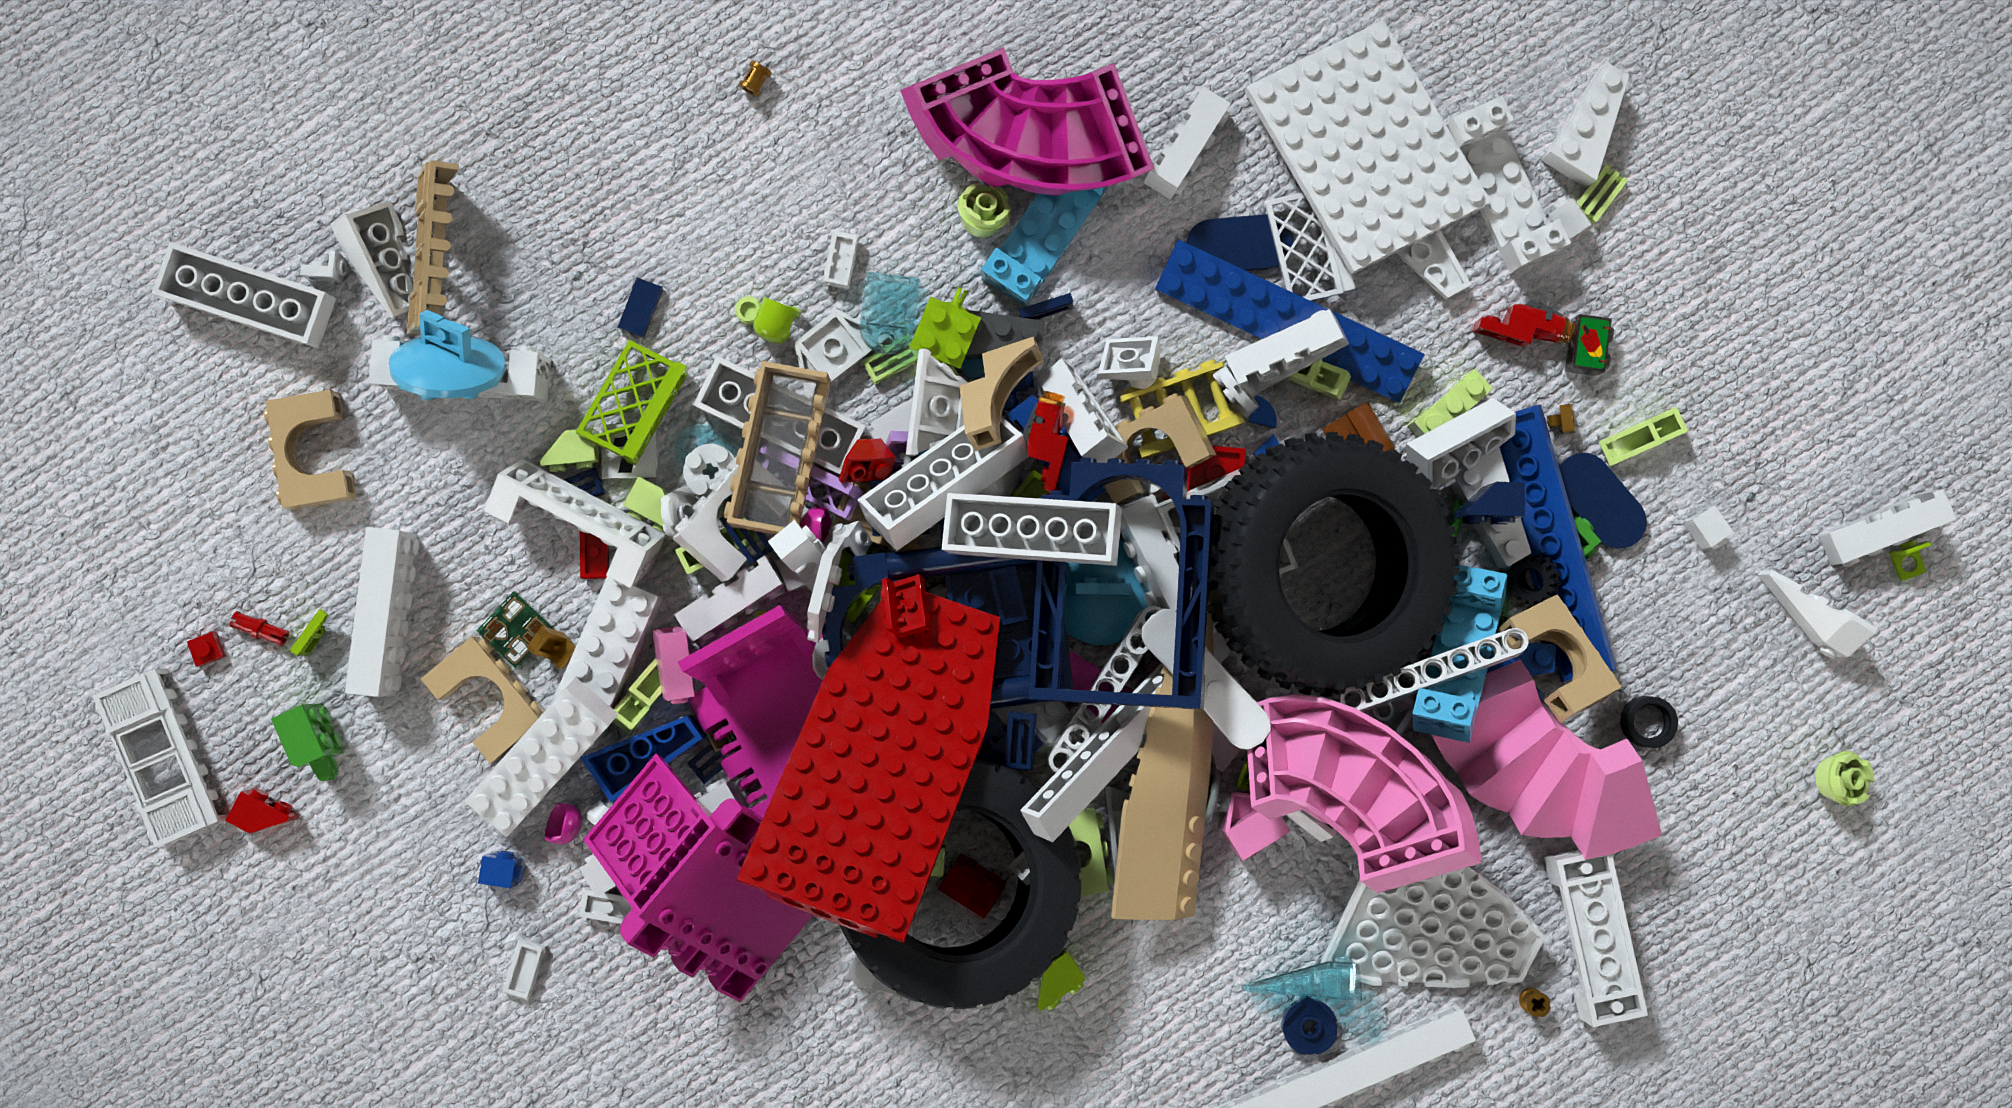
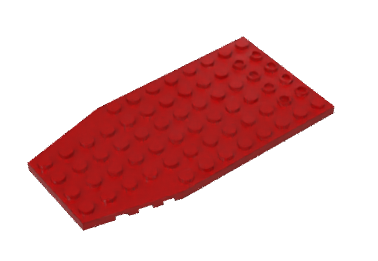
M926 592L931 629L899 638L885 627L883 620L885 605L881 600L829 667L737 877L738 882L766 892L767 898L874 938H878L879 934L902 943L906 940L988 730L1000 617Z

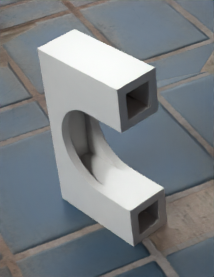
M736 457L726 467L729 472L725 477L719 476L709 487L712 490L707 498L702 496L692 507L695 511L689 519L684 517L675 527L677 534L672 538L722 582L730 580L747 559L721 535L717 526V511L720 504L725 498L733 495V492L730 491L733 475H737L739 465L736 464ZM756 460L751 481L786 487ZM749 490L747 498L772 521L781 518L790 507L791 502L790 497Z

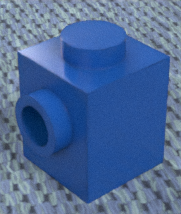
M503 850L497 851V854L489 853L483 855L478 884L510 889L517 886L518 882L522 881L524 875V866L521 865L522 858L514 857V852Z

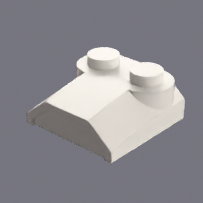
M1158 336L1105 339V348L1099 371H1097L1098 378L1129 380L1130 385L1138 389L1150 387L1156 381L1160 364V342Z

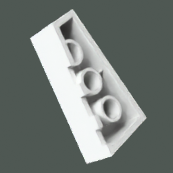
M1606 61L1592 77L1541 161L1585 188H1588L1597 181L1630 75Z
M1330 309L1326 311L1321 310L1313 314L1309 319L1228 354L1225 358L1238 384L1250 395L1254 396L1347 346L1349 342Z
M1061 358L1037 378L1042 387L1040 389L1042 395L1052 404L1065 407L1063 425L1082 457L1097 459V463H1107L1108 459L1116 458L1128 448L1124 439L1071 363Z
M1939 489L1914 494L1818 535L1830 564H1842L1843 567H1848L1860 562L1859 557L1864 555L1871 557L1885 551L1884 548L1887 546H1897L1906 543L1910 537L1927 534L1934 531V528L1957 519L1944 490Z
M1142 497L1121 506L1120 533H1122L1125 540L1123 547L1127 556L1132 558L1136 567L1134 568V574L1137 580L1145 588L1144 598L1147 605L1176 611L1179 563L1175 559L1177 550L1169 538H1164L1162 533L1166 532V528L1151 498Z
M764 555L757 560L759 566L755 567L753 565L749 568H744L735 576L736 580L733 582L731 580L723 582L712 590V595L708 596L706 594L674 614L681 627L686 631V635L691 643H697L698 641L701 645L715 637L714 631L721 627L724 630L738 623L737 617L746 612L749 616L762 608L761 602L768 598L770 601H773L785 594L783 589L786 588V585L772 558Z

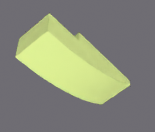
M1321 359L1286 379L1341 401L1351 376L1347 370L1325 363Z
M1674 407L1599 441V444L1609 465L1612 466L1688 432V429L1678 408Z
M656 658L628 689V693L613 709L618 715L612 722L630 736L663 696Z

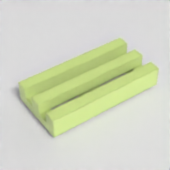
M1608 164L1599 172L1597 181L1590 185L1577 201L1581 207L1605 175L1609 177L1587 208L1581 207L1593 224L1598 221L1628 181L1627 178L1620 177V173L1616 170L1612 171L1610 169L1611 166ZM1615 181L1617 183L1615 188L1596 213L1592 215L1590 212Z
M909 335L862 360L875 385L917 363L919 352L907 348L873 368L870 366L871 363L905 344H908L910 347L912 340ZM913 353V357L876 377L875 373Z

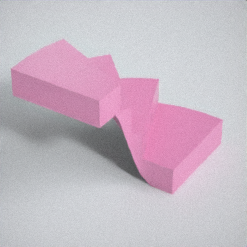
M1521 660L1487 673L1470 743L1431 735L1443 758L1457 772L1468 793L1489 807L1509 813L1521 835L1541 838L1571 837L1584 859L1610 855L1635 847L1662 835L1643 761L1628 739L1601 750L1587 745L1563 723H1559L1555 715L1539 699L1534 679Z
M1291 694L1267 698L1257 702L1270 719V732L1264 741L1250 750L1247 749L1251 807L1271 820L1304 810L1318 821L1328 823L1351 844L1358 855L1360 882L1376 893L1482 863L1479 839L1472 812L1462 792L1440 773L1429 758L1390 727L1354 707L1324 697Z

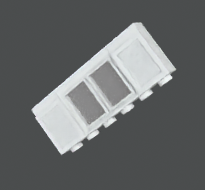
M167 669L151 670L93 695L96 711L102 718L108 739L114 744L117 751V762L126 773L127 786L135 795L138 803L137 811L143 818L148 838L155 848L171 845L225 821L228 816L227 814L218 816L212 803L218 799V794L214 789L207 790L202 776L208 774L207 767L204 764H196L191 751L198 748L197 743L194 739L186 740L181 726L187 724V719L183 714H176L171 701L177 699V694L173 689H165L161 677L169 674Z

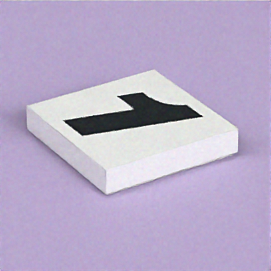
M606 424L608 431L624 426L623 424ZM601 425V433L605 432L603 425ZM634 429L628 430L630 435ZM657 430L636 466L627 462L625 458L601 447L602 479H637L638 476L643 479L658 478ZM626 432L610 435L612 445L623 449L628 440ZM607 437L601 438L602 440L608 442Z

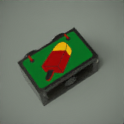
M1579 314L1571 319L1565 372L1598 376L1609 368L1611 355L1608 353V346L1614 336V328L1611 327L1612 318Z

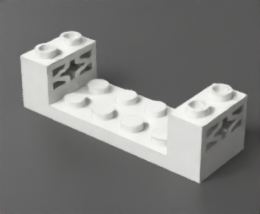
M1500 96L1453 117L1446 126L1492 201L1488 206L1480 209L1509 274H1512L1559 253L1569 246L1571 241L1561 220L1558 219L1549 223L1505 130L1514 119L1503 96Z
M383 335L382 340L372 339L369 384L386 390L405 391L399 389L390 376L389 358L399 346L408 341L388 335ZM519 346V350H510L508 381H506V378H501L496 387L480 392L478 397L548 402L551 359L544 356L542 351H537L535 347Z
M524 459L498 473L484 510L491 514L495 520L509 524L531 509L532 506L542 507L551 512L555 518L566 520L576 525L580 531L591 533L601 538L603 543L618 547L606 575L614 579L617 584L630 588L651 571L666 536L665 533Z
M1579 849L1544 856L1549 882L1560 888L1582 990L1574 991L1579 1018L1592 1027L1648 1016L1613 855L1584 859Z

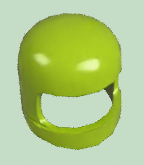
M764 297L753 323L754 331L760 338L775 344L783 343L789 339L791 325L795 318L799 319L802 310Z

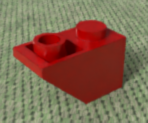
M881 438L857 439L845 457L838 480L841 483L886 480L890 477L896 457Z
M253 788L240 792L225 821L250 834L296 820L300 814L292 810V805L280 800L275 802L268 798L269 794L267 792Z

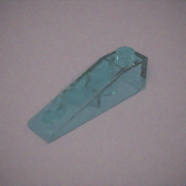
M1335 957V962L1326 961L1244 984L1243 991L1286 995L1288 993L1301 997L1319 995V997H1325L1326 999L1362 1001L1360 965L1352 963L1351 957Z

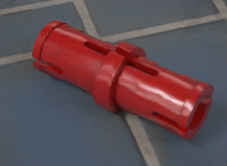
M236 611L231 619L236 620L235 622L230 621L229 626L231 628L249 633L254 639L262 638L281 647L288 640L283 638L284 636L289 637L288 630L268 624V621L263 618L255 619L239 611Z

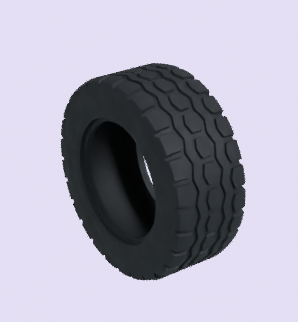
M976 759L956 809L973 811L989 819L1008 839L1015 858L1024 851L1028 862L1030 884L1027 886L1018 877L1016 895L1009 912L1003 921L987 936L968 945L939 947L921 942L909 934L905 942L902 943L879 934L878 938H874L839 925L859 960L881 983L901 996L915 1002H922L924 1005L945 1009L947 1007L969 1009L976 1008L977 1005L981 1004L986 1006L1004 1000L1005 996L1009 994L1011 996L1015 995L1031 984L1030 981L1034 978L1038 979L1051 966V960L1054 956L1058 957L1068 940L1067 934L1069 931H1072L1079 909L1076 906L1081 898L1082 880L1079 879L1081 866L1078 850H1075V840L1069 826L1054 842L1035 835L1020 810L1040 790L1036 784L1029 779H1025L1021 774L1010 768Z

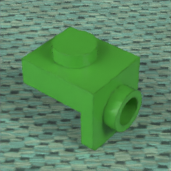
M1579 516L1574 518L1585 560H1587L1597 551L1595 547L1601 540L1593 532L1594 527L1585 518L1581 519Z

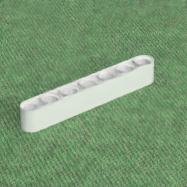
M1508 629L1400 668L1401 673L1397 676H1393L1392 673L1384 676L1382 685L1386 688L1387 695L1383 698L1373 696L1371 688L1375 684L1370 682L1365 684V691L1355 687L1346 688L1345 694L1340 695L1339 703L1345 704L1344 698L1348 694H1355L1360 699V705L1355 707L1356 709L1364 712L1418 693L1419 688L1429 689L1518 657L1528 646V636L1521 629ZM1511 636L1518 638L1521 642V648L1511 649L1507 645V638ZM1482 646L1492 648L1494 657L1492 659H1484L1480 655L1479 649ZM1455 656L1464 657L1467 661V667L1464 669L1456 668L1452 663V658ZM1430 665L1438 667L1440 677L1436 679L1429 678L1425 673V668ZM1402 675H1408L1413 679L1414 685L1411 688H1403L1398 683V678Z

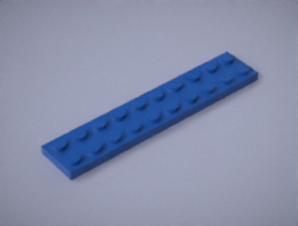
M1179 239L1155 287L1156 290L1261 339L1309 319L1318 311L1329 310ZM1332 311L1349 344L1322 358V361L1347 370L1351 376V381L1400 403L1425 354Z
M1540 404L1516 411L1515 435L1499 448L1509 481L1525 482V516L1521 517L1531 554H1543L1544 558L1550 557L1552 559V564L1556 562L1558 567L1555 569L1556 571H1561L1559 579L1562 580V584L1558 586L1560 590L1555 595L1558 594L1592 645L1599 652L1608 668L1613 672L1617 670L1542 406ZM1529 569L1535 590H1540L1543 587L1541 574L1535 569ZM1556 645L1555 662L1561 682L1570 681L1573 678L1572 663L1567 654Z

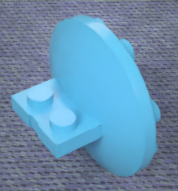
M429 310L419 314L421 337L402 344L389 358L390 376L399 389L417 394L423 400L460 397L466 399L476 398L480 392L496 387L505 372L504 355L498 347L484 339L470 336V328L454 321L451 322Z
M1119 539L1117 566L1068 562L1065 629L1066 633L1079 641L1093 645H1109L1120 642L1136 615L1141 610L1149 607L1144 598L1145 588L1142 583H1139L1134 574V568L1136 567L1132 558H1129L1124 550L1123 543L1125 541ZM1147 613V614H1146V616H1145V620H1146V621H1147V619L1149 618L1150 613Z

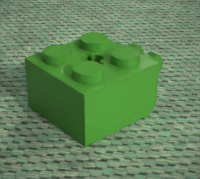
M322 703L302 704L271 718L291 765L296 767L311 766L313 773L316 774L315 777L323 782L337 778L339 768H337L334 757L344 753L341 748L343 742L338 732L333 730L330 723L332 721L331 714Z

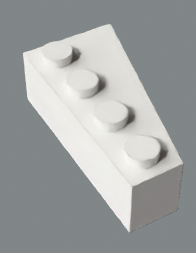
M1203 86L1185 114L1184 119L1170 138L1169 143L1166 144L1154 163V169L1149 171L1144 184L1170 200L1175 193L1180 196L1188 183L1184 179L1188 171L1195 172L1202 161L1198 155L1203 148L1208 151L1216 138L1212 134L1217 126L1222 128L1230 116V113L1226 111L1231 103Z
M1492 398L1406 444V459L1418 467L1416 474L1423 473L1433 483L1430 489L1436 488L1438 490L1441 486L1447 488L1455 482L1453 478L1463 469L1469 471L1476 466V462L1482 454L1490 455L1515 435L1516 413Z
M1497 448L1488 456L1485 453L1482 454L1476 462V466L1469 471L1463 469L1453 477L1455 482L1450 487L1457 499L1465 504L1483 486L1497 481L1510 482L1500 448ZM1521 517L1515 519V523H1508V525H1490V520L1480 522V524H1473L1498 568L1509 567L1531 554Z

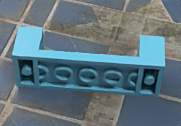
M1109 186L1094 190L1074 191L1057 196L1038 193L1001 248L998 249L996 247L981 268V279L1021 306L1027 307Z
M1464 565L1455 566L1460 568V574L1454 575V580L1457 581L1456 596L1451 595L1450 601L1453 602L1452 610L1449 616L1444 615L1442 619L1445 624L1441 633L1436 634L1431 657L1497 633L1506 596L1507 574ZM1482 646L1479 649L1480 655L1484 659H1490L1492 648ZM1455 656L1452 658V663L1456 668L1464 669L1467 667V661L1464 657ZM1430 665L1426 675L1429 678L1436 679L1440 677V670L1438 667ZM1488 667L1429 689L1419 688L1412 713L1413 731L1470 743Z

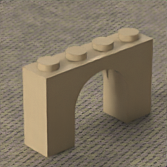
M324 390L267 400V409L264 410V417L270 427L271 435L268 437V443L274 453L275 462L272 464V469L275 477L278 479L279 489H277L276 494L282 508L296 510L356 499L352 472L339 470L309 475L299 467L295 458V444L304 430L313 425L344 420L340 393L333 390Z
M1177 393L1170 395L1162 400V406L1156 409L1153 406L1139 412L1140 417L1131 422L1130 419H1127L1115 425V428L1128 445V448L1116 457L1117 459L1125 460L1124 463H1131L1130 453L1135 439L1144 431L1153 428L1165 432L1171 438L1186 468L1194 467L1216 455L1188 396H1178ZM1119 480L1105 485L1112 502L1117 505L1123 504L1145 492L1139 480Z
M1558 594L1509 618L1497 629L1498 633L1512 628L1521 629L1528 636V644L1535 641H1548L1559 646L1569 657L1573 667L1572 681L1544 699L1559 723L1603 701L1622 688L1615 675L1608 668L1599 652L1592 645ZM1513 636L1507 638V645L1511 649L1521 648V642L1518 638Z
M472 636L424 675L421 680L437 700H446L466 682L478 676L486 677L497 684L504 699L503 712L499 720L472 742L489 764L502 759L545 710L536 700L532 702L526 694L528 692L526 686L518 679L515 681L509 674L511 669L503 659L500 658L498 660L492 653L494 648L490 642L484 637Z

